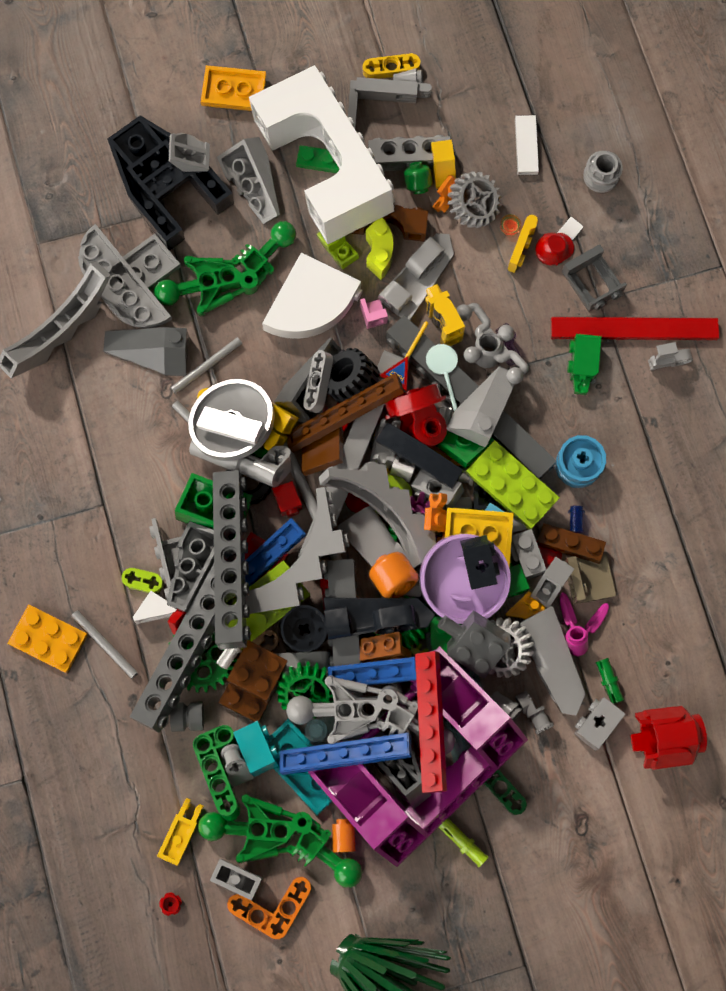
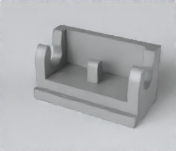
M382 419L380 424L376 425L370 462L384 464L386 468L390 469L394 462L395 453L376 441L387 424V420ZM395 420L391 425L400 429L401 421Z

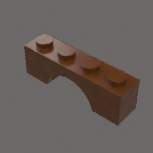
M394 205V212L382 217L386 222L400 229L404 240L425 242L428 219L427 210L419 207L409 209L403 208L400 205ZM370 223V224H368V225H366V226H364V227H362V228H360V229H358V230H356V231H354V232H352V233H350V234L364 235V233L366 232V229H367L372 223Z

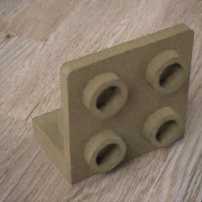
M606 554L602 555L600 564L584 559H576V556L565 560L568 565L574 568V571L568 578L573 605L616 596Z

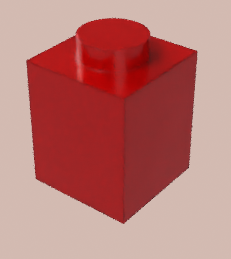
M293 481L272 488L282 517L286 515L287 517H292L299 514V510H302V504Z

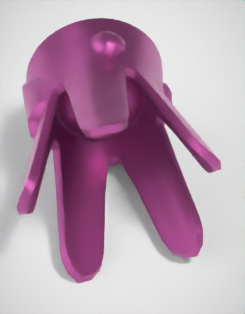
M423 491L420 492L416 502L413 496L410 497L412 513L421 512V514L425 515V508L430 507V501L426 504L424 503L425 493Z

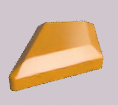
M528 592L505 615L528 619L543 611L546 606L532 598V593Z

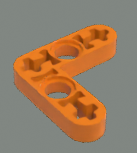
M305 877L295 878L274 913L239 894L229 898L227 907L233 915L273 939H281L286 935L308 897L311 884ZM304 881L307 891H302L299 894L298 898H301L302 901L298 903L295 898L288 897V894L291 892L294 895L297 890L294 886L295 883ZM241 898L243 900L242 905L247 908L249 903L253 905L248 911L247 918L242 915L245 913L244 910L239 908L235 911L233 909V899L237 901ZM286 901H292L296 906L295 912L291 915L283 912L282 906ZM259 909L264 913V920L261 923H254L251 919V914L254 910ZM279 912L284 918L290 919V922L287 924L284 921L281 926L284 930L283 933L278 932L275 935L272 933L273 928L271 925L272 923L276 925L279 922L280 918L276 917Z

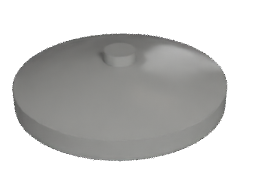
M241 379L223 381L210 387L197 399L189 416V432L195 445L206 456L221 461L238 460L254 453L268 439L274 426V407L267 393L257 384ZM204 407L262 422L264 428L257 444L254 445L198 429L196 424Z

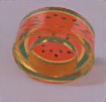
M508 214L501 219L500 230L504 235L514 236L519 232L521 221L516 215Z

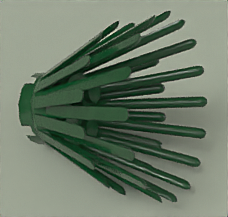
M355 933V935L349 934L336 950L340 954L338 962L332 959L330 973L339 979L344 991H414L391 976L412 986L417 985V981L442 991L445 990L444 984L384 959L418 969L424 967L442 973H449V968L429 963L428 958L448 961L451 957L440 955L446 954L448 951L408 946L423 945L425 942L418 941L419 939L361 937Z

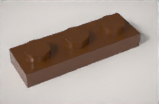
M543 523L537 545L600 564L606 542Z

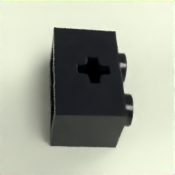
M487 535L461 540L471 590L498 584L496 576L500 575L498 563H493L492 556L496 555L494 543H489Z

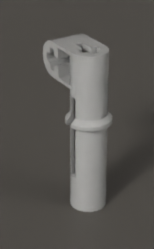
M193 440L189 447V452L193 456L231 471L239 470L241 475L272 487H277L291 471L290 449L282 445L271 448L262 459L249 455L233 461H221L206 456L199 450Z

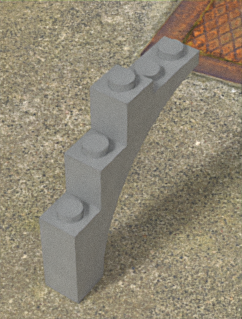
M97 261L91 263L75 290L54 314L29 335L3 349L0 355V368L10 378H14L46 363L54 347L71 340L78 325L95 318L102 304L99 299L111 274Z
M368 462L360 470L358 468L339 469L336 466L327 468L319 476L320 485L349 492L379 512L399 538L411 565L416 571L420 572L422 562L428 551L436 544L434 531L424 530L425 515L421 514V512L412 513L409 490H403L399 487L389 488L387 469L384 464Z
M326 487L316 488V520L310 540L304 551L290 569L276 580L260 588L249 590V596H246V604L249 605L250 614L301 605V600H304L303 588L298 587V583L323 579V574L327 573L325 560L321 561L320 556L346 552V547H349L348 535L343 534V530H333L337 523L335 513L331 514L329 505L333 504L331 491L327 492Z

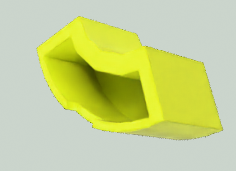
M380 218L366 229V241L371 247V252L367 256L366 267L382 280L391 266L393 236L386 221Z

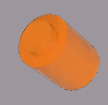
M337 819L336 824H332L333 852L356 851L355 827L350 824L348 819Z

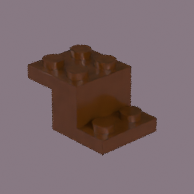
M248 640L247 647L243 648L227 679L228 685L218 703L253 722H259L278 687V680L288 660Z

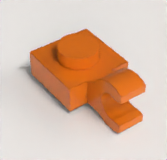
M448 175L437 191L441 195L433 204V208L437 212L441 210L445 213L450 206L447 203L452 198L447 195L453 192L450 189L451 185L455 184L453 176Z
M431 493L429 497L430 508H425L424 530L445 532L447 510H443V506L447 503V494L439 493L438 495Z

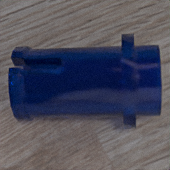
M570 506V510H568L570 514V531L583 533V514L585 510H583V506Z

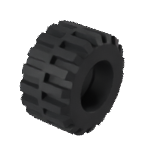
M347 348L346 351L344 349L341 350L338 354L333 355L327 393L338 403L349 399L379 382L378 377L380 374L378 367L357 348Z

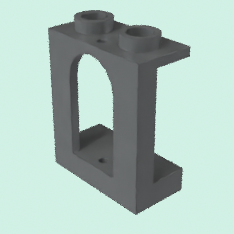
M600 244L565 263L562 273L588 312L593 309H601L610 299L617 300L624 294L627 286L626 282L623 284L619 282L602 257L604 249ZM593 264L609 289V292L596 299L589 294L576 272Z

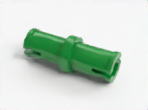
M606 658L595 663L603 680L601 684L605 686L610 702L614 704L623 701L624 698L617 682L619 680L618 676H615L610 659Z

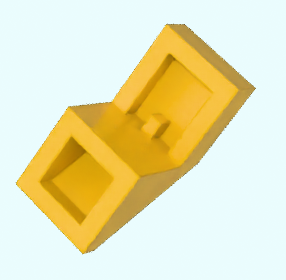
M452 139L431 142L436 189L440 188L448 175L456 179Z

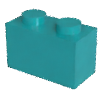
M256 721L233 732L251 775L256 777L279 766L277 759L280 756L274 745L271 746L268 741L271 735L266 725L262 726Z

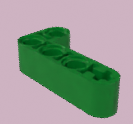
M222 725L197 736L193 741V748L218 812L226 821H233L238 818L241 810L220 755L225 746L230 744L237 745V741L232 728ZM224 735H231L228 741L221 742V738ZM203 744H210L206 751H200ZM211 764H218L214 771H208V767ZM221 783L226 784L223 791H215L217 785ZM227 799V801L231 805V811H226L227 807L223 800Z

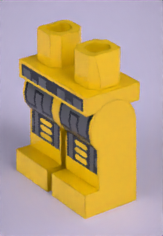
M438 284L427 288L426 293L428 296L425 297L427 303L426 314L429 318H432L433 324L441 331L440 343L451 347L463 341L465 325L452 301L449 299L448 291L442 292Z

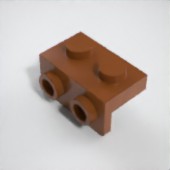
M399 632L359 640L360 661L363 663L412 657V652L402 646V635Z

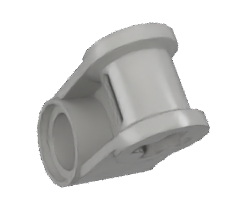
M236 744L225 746L221 751V757L232 787L254 779L253 775L249 772L239 746Z

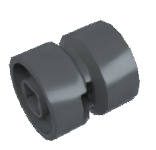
M203 701L191 702L188 706L184 702H179L170 713L171 731H185L187 727L191 731H204Z

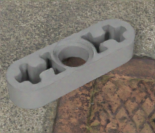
M318 350L312 358L304 398L305 409L314 413L320 412L324 407L333 364V356L323 350ZM321 377L320 383L316 386L318 378Z

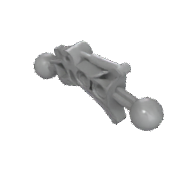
M329 675L325 679V684L332 691L334 703H312L305 696H296L289 701L286 708L288 718L293 723L300 725L307 724L313 717L335 716L334 729L327 738L330 744L367 733L374 728H379L382 731L389 728L391 729L389 735H392L394 732L401 734L408 729L419 736V721L414 717L418 709V702L409 701L408 697L399 693L393 686L378 689L367 686L368 684L335 678ZM350 690L358 691V692H362V693H366V691H367V692L377 693V694H379V695H378V696L358 697V696H356L353 692H351ZM385 695H390L392 700H387ZM370 703L374 706L375 711L368 714L363 710V705ZM340 705H350L352 712L350 714L342 713ZM382 708L389 710L386 721L379 719L376 723L369 724L375 721ZM444 727L446 755L453 750L455 737L448 728Z

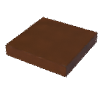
M340 427L302 448V473L305 476L343 463V428Z

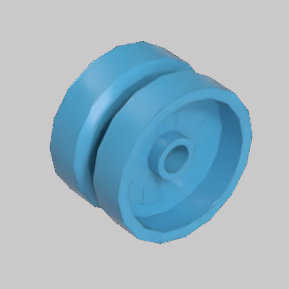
M577 435L569 438L562 445L556 457V473L566 485L573 488H584L592 485L603 472L606 465V453L603 446L596 439L587 435Z

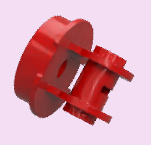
M437 383L409 390L385 403L388 415L385 418L389 419L399 416L401 420L400 430L426 446H435L443 441L447 432L446 421L437 412L435 404L447 399L446 395L441 396Z

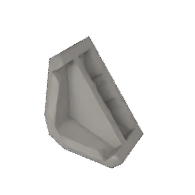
M172 133L170 135L169 162L183 172L209 170V143H204L195 136L185 133Z

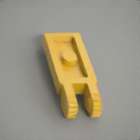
M535 215L527 216L509 262L508 271L515 273L517 266L522 267L526 256L522 254L524 248H529L532 237L529 236L534 235L538 223V217Z
M188 798L185 799L179 813L176 814L157 857L176 866H179L198 824L196 822L204 807L199 804L194 810L192 819L185 818L184 815L191 804V800Z

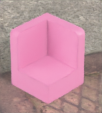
M365 298L360 299V308L367 329L387 324L388 315L386 309H383L380 300L366 303Z

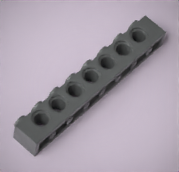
M239 470L213 472L215 644L219 649L247 647V640H250V628L246 623V618L250 617L249 605L246 604V596H249L248 582L246 583L245 575L249 574L248 562L245 561V553H248V542L244 536V532L248 531L247 519H244V511H247V500L244 498L243 492L247 490V482ZM229 493H235L232 498H226ZM236 513L234 518L226 519L229 514ZM236 534V537L233 540H227V537L229 535ZM237 555L234 561L227 562L229 556ZM237 576L234 583H228L230 577ZM231 598H237V602L234 605H228ZM238 619L236 626L228 627L231 620Z
M214 564L130 715V718L137 723L158 733L168 724L172 709L178 705L183 689L190 683L192 672L200 665L204 650L212 642V636L215 632V607L211 610H208L210 604L215 603ZM237 576L230 577L228 583H234ZM234 598L229 600L228 605L233 604ZM205 622L204 627L197 630L198 625ZM194 642L193 647L187 650V645ZM183 662L182 667L176 670L177 664ZM172 681V686L165 690L166 684ZM161 701V706L154 710L155 704Z

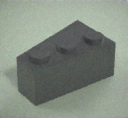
M411 741L412 757L374 762V764L414 810L429 798L431 793H422L421 765Z

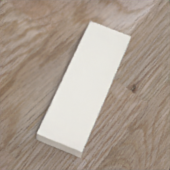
M536 115L515 116L517 175H538Z
M204 407L196 424L198 429L254 445L257 444L264 428L262 422L209 407Z

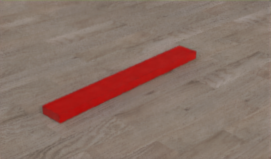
M551 317L550 319L551 339H574L576 334L601 336V340L719 339L718 318Z

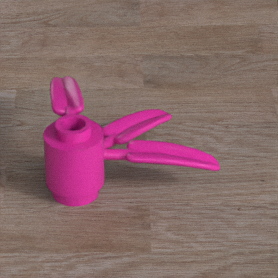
M562 592L560 595V606L563 619L567 626H571L564 637L571 655L582 656L589 648V632L595 633L607 615L609 605L604 603L587 622L585 627L582 628L574 625L577 623L573 607L568 596Z

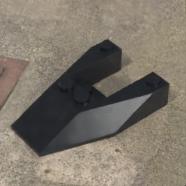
M140 115L107 138L128 198L154 234L158 236L170 251L184 241L185 237L183 229L159 201L189 180L216 214L219 215L234 204L233 193L210 166L208 171L183 172L169 162L171 133Z

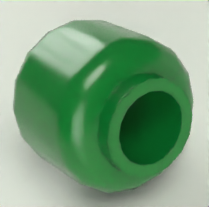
M422 162L411 163L409 165L410 168L404 171L407 190L412 191L413 194L428 192V188L432 186L430 168L422 165Z

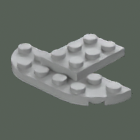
M94 224L86 232L80 243L78 259L83 275H85L90 264L95 261L111 274L100 297L117 318L134 327L152 328L172 320L170 314L152 294L150 289L181 267L177 259L156 234H153L122 257L98 226Z

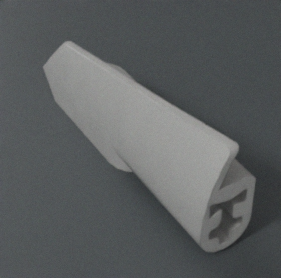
M371 506L362 509L337 527L338 530H343V534L348 535L349 542L371 567L379 557L385 554L401 552L406 556L401 545L395 542L380 516ZM420 579L403 596L420 597L422 593Z

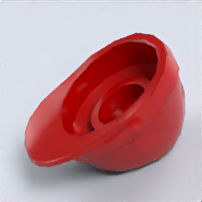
M564 233L543 234L536 243L535 253L543 264L557 266L571 257L574 253V244L572 239Z

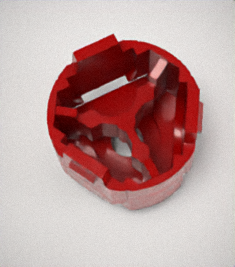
M683 706L649 709L635 713V718L640 723V733L631 734L630 738L633 752L644 751V769L651 768L656 770L693 765L697 754L706 751L707 733L703 719L699 714L691 715Z

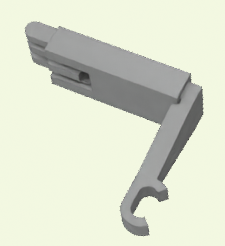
M357 77V80L350 81L348 117L352 118L356 126L358 99L416 103L417 98H429L431 96L432 86L428 83Z

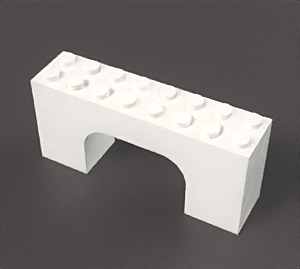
M314 65L250 96L249 101L254 121L272 151L298 138L311 136L318 138L324 143L340 170L333 177L304 190L309 214L326 243L330 244L394 212L393 203L395 198L392 194L394 191L393 184L383 176L382 166L379 163H375L372 150L365 147L362 134L355 131V124L351 117L347 118L345 115L346 111L342 102H337L334 89L331 86H327L324 73L322 71L319 72Z

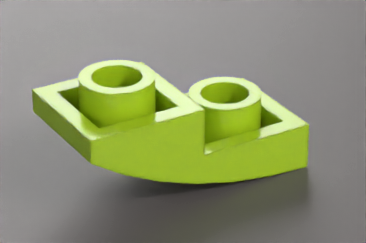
M321 232L316 234L342 270L359 259L358 253L346 241L345 236L327 244Z

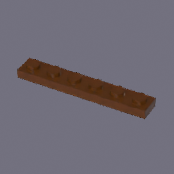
M394 373L292 429L290 434H286L288 437V448L294 453L403 394L404 390L400 377Z

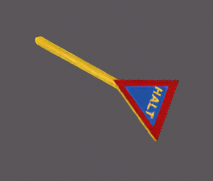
M427 321L424 322L405 358L380 374V377L385 379L396 373L400 377L405 391H407L408 360L428 326Z

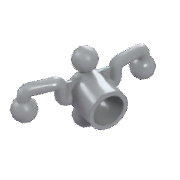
M479 304L459 305L456 310L462 321L468 320L474 311L482 322L475 330L477 337L475 347L470 346L464 351L465 360L469 363H476L482 368H492L498 362L503 363L512 359L519 368H510L506 374L507 379L511 384L520 383L523 375L528 372V364L517 352L508 350L503 344V341H510L514 337L513 327L502 325L496 334L490 328L491 321ZM482 347H490L494 351H486Z

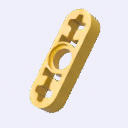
M413 53L369 58L364 61L362 72L365 78H390L394 74L417 68L419 70L421 61L419 56ZM409 61H412L414 67H410ZM388 63H395L397 68L395 70H388L386 65ZM369 66H373L374 72H370Z

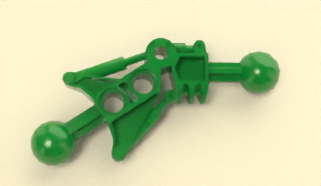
M279 221L271 229V239L259 251L255 247L246 244V250H240L242 256L235 255L232 260L186 256L184 258L185 265L194 272L197 279L179 284L172 280H162L156 285L154 296L162 305L171 306L179 300L180 296L201 292V301L197 307V314L203 317L207 312L233 300V297L241 293L252 295L257 292L259 285L266 279V276L274 273V268L268 262V259L279 247H288L294 243L297 235L296 229L287 221ZM240 265L244 272L241 273L235 267ZM226 275L234 277L230 282L223 280ZM205 280H212L214 282L208 287L203 285ZM238 289V290H236V291H234V292H232V293H231V292H228V293H226V294H224V295L218 297L221 292H226V291Z
M245 794L241 799L248 811V822L226 821L217 812H208L199 821V833L208 841H217L224 834L247 836L244 848L236 856V861L239 864L276 857L278 854L288 852L292 857L299 854L298 862L304 858L306 860L304 867L310 864L315 857L319 858L334 870L335 881L344 888L354 887L362 879L363 870L361 865L352 858L341 859L328 849L325 844L331 836L330 830L322 829L321 825L312 819L308 813L299 812L295 814L283 810V807ZM263 811L278 816L284 815L293 819L292 821L270 820ZM300 820L306 821V825L304 827H300L298 825V822ZM261 824L264 826L265 830L261 836H254L252 834L254 825ZM278 826H284L287 829L285 837L277 838L274 831ZM295 833L301 834L296 847L288 845L287 847L277 849L287 844Z

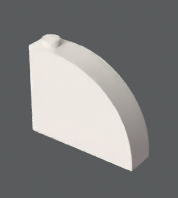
M301 253L262 323L263 330L279 337L295 339L321 334L341 321L351 308L354 300H359L363 291L361 289V281Z

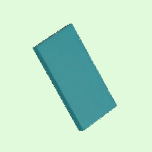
M289 719L271 734V738H268L270 745L276 747L279 756L280 751L314 746ZM280 758L277 759L279 766L273 769L318 816L332 800L308 772L282 775L280 773Z

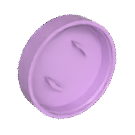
M456 534L437 542L426 554L420 569V588L427 604L442 618L446 615L458 624H463L473 610L486 619L491 617L503 605L510 588L511 580L508 563L503 553L494 545L496 555L492 556L493 563H498L500 575L496 576L498 584L471 590L460 541L479 537L472 534Z

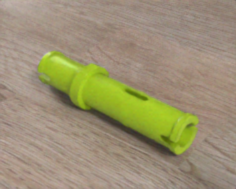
M449 818L438 827L461 849L460 852L462 854L465 853L478 867L488 859V856L474 844L475 841L472 838L469 839Z

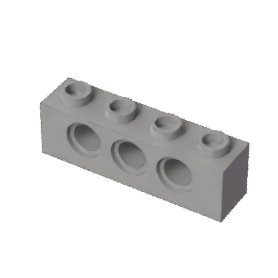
M450 136L375 138L368 140V148L374 154L375 163H379L383 171L406 170L414 162H422V165L433 169L432 153H427L426 150H432L431 142L450 140ZM410 150V151H413L414 153H413V154H407V153H405V151ZM390 151L394 154L386 155L385 152Z

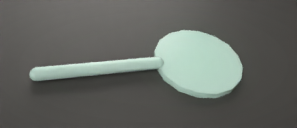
M437 344L428 351L426 364L433 373L444 375L453 410L455 411L457 405L448 373L456 368L458 362L457 354L452 347L445 344Z

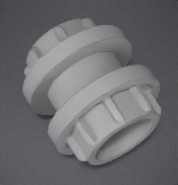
M598 151L592 154L587 161L583 173L585 184L591 190L599 193L609 192L614 189L623 170L620 158L610 151Z

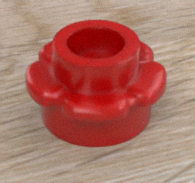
M173 892L166 893L159 901L162 913L167 916L171 914L176 915L181 910L182 900L179 895H175Z

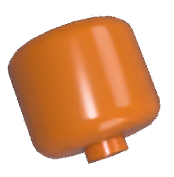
M401 552L382 555L376 560V563L369 572L371 581L383 598H399L417 584L419 579L418 573Z

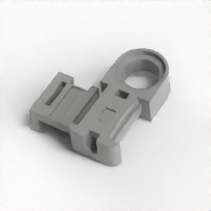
M676 342L656 346L658 355L656 359L655 355L651 356L648 363L650 370L653 371L663 367L684 365L693 361L690 349L678 350Z

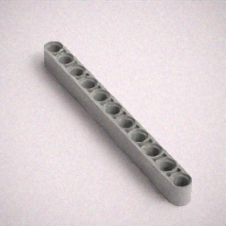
M384 350L377 366L379 374L404 358ZM379 376V377H378L379 382H380L381 380H383L384 378H382V377ZM385 403L355 419L343 447V463L336 465V467H339V469H359ZM327 486V492L331 491L333 504L329 505L331 514L335 513L337 522L349 492ZM316 514L307 533V536L304 540L298 558L301 556L302 552L304 551L306 545L310 540L315 525Z

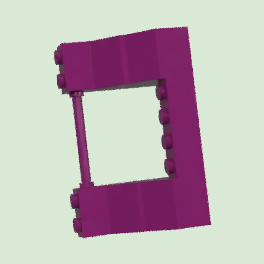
M440 646L434 651L440 652L443 716L472 746L463 751L453 765L446 768L447 791L431 793L429 798L413 810L411 806L406 809L364 764L308 772L368 844L396 867L528 741L511 717ZM416 680L411 681V690L404 695L408 697L409 701H412L417 695ZM389 710L380 719L386 721ZM371 729L358 740L373 738L381 729Z

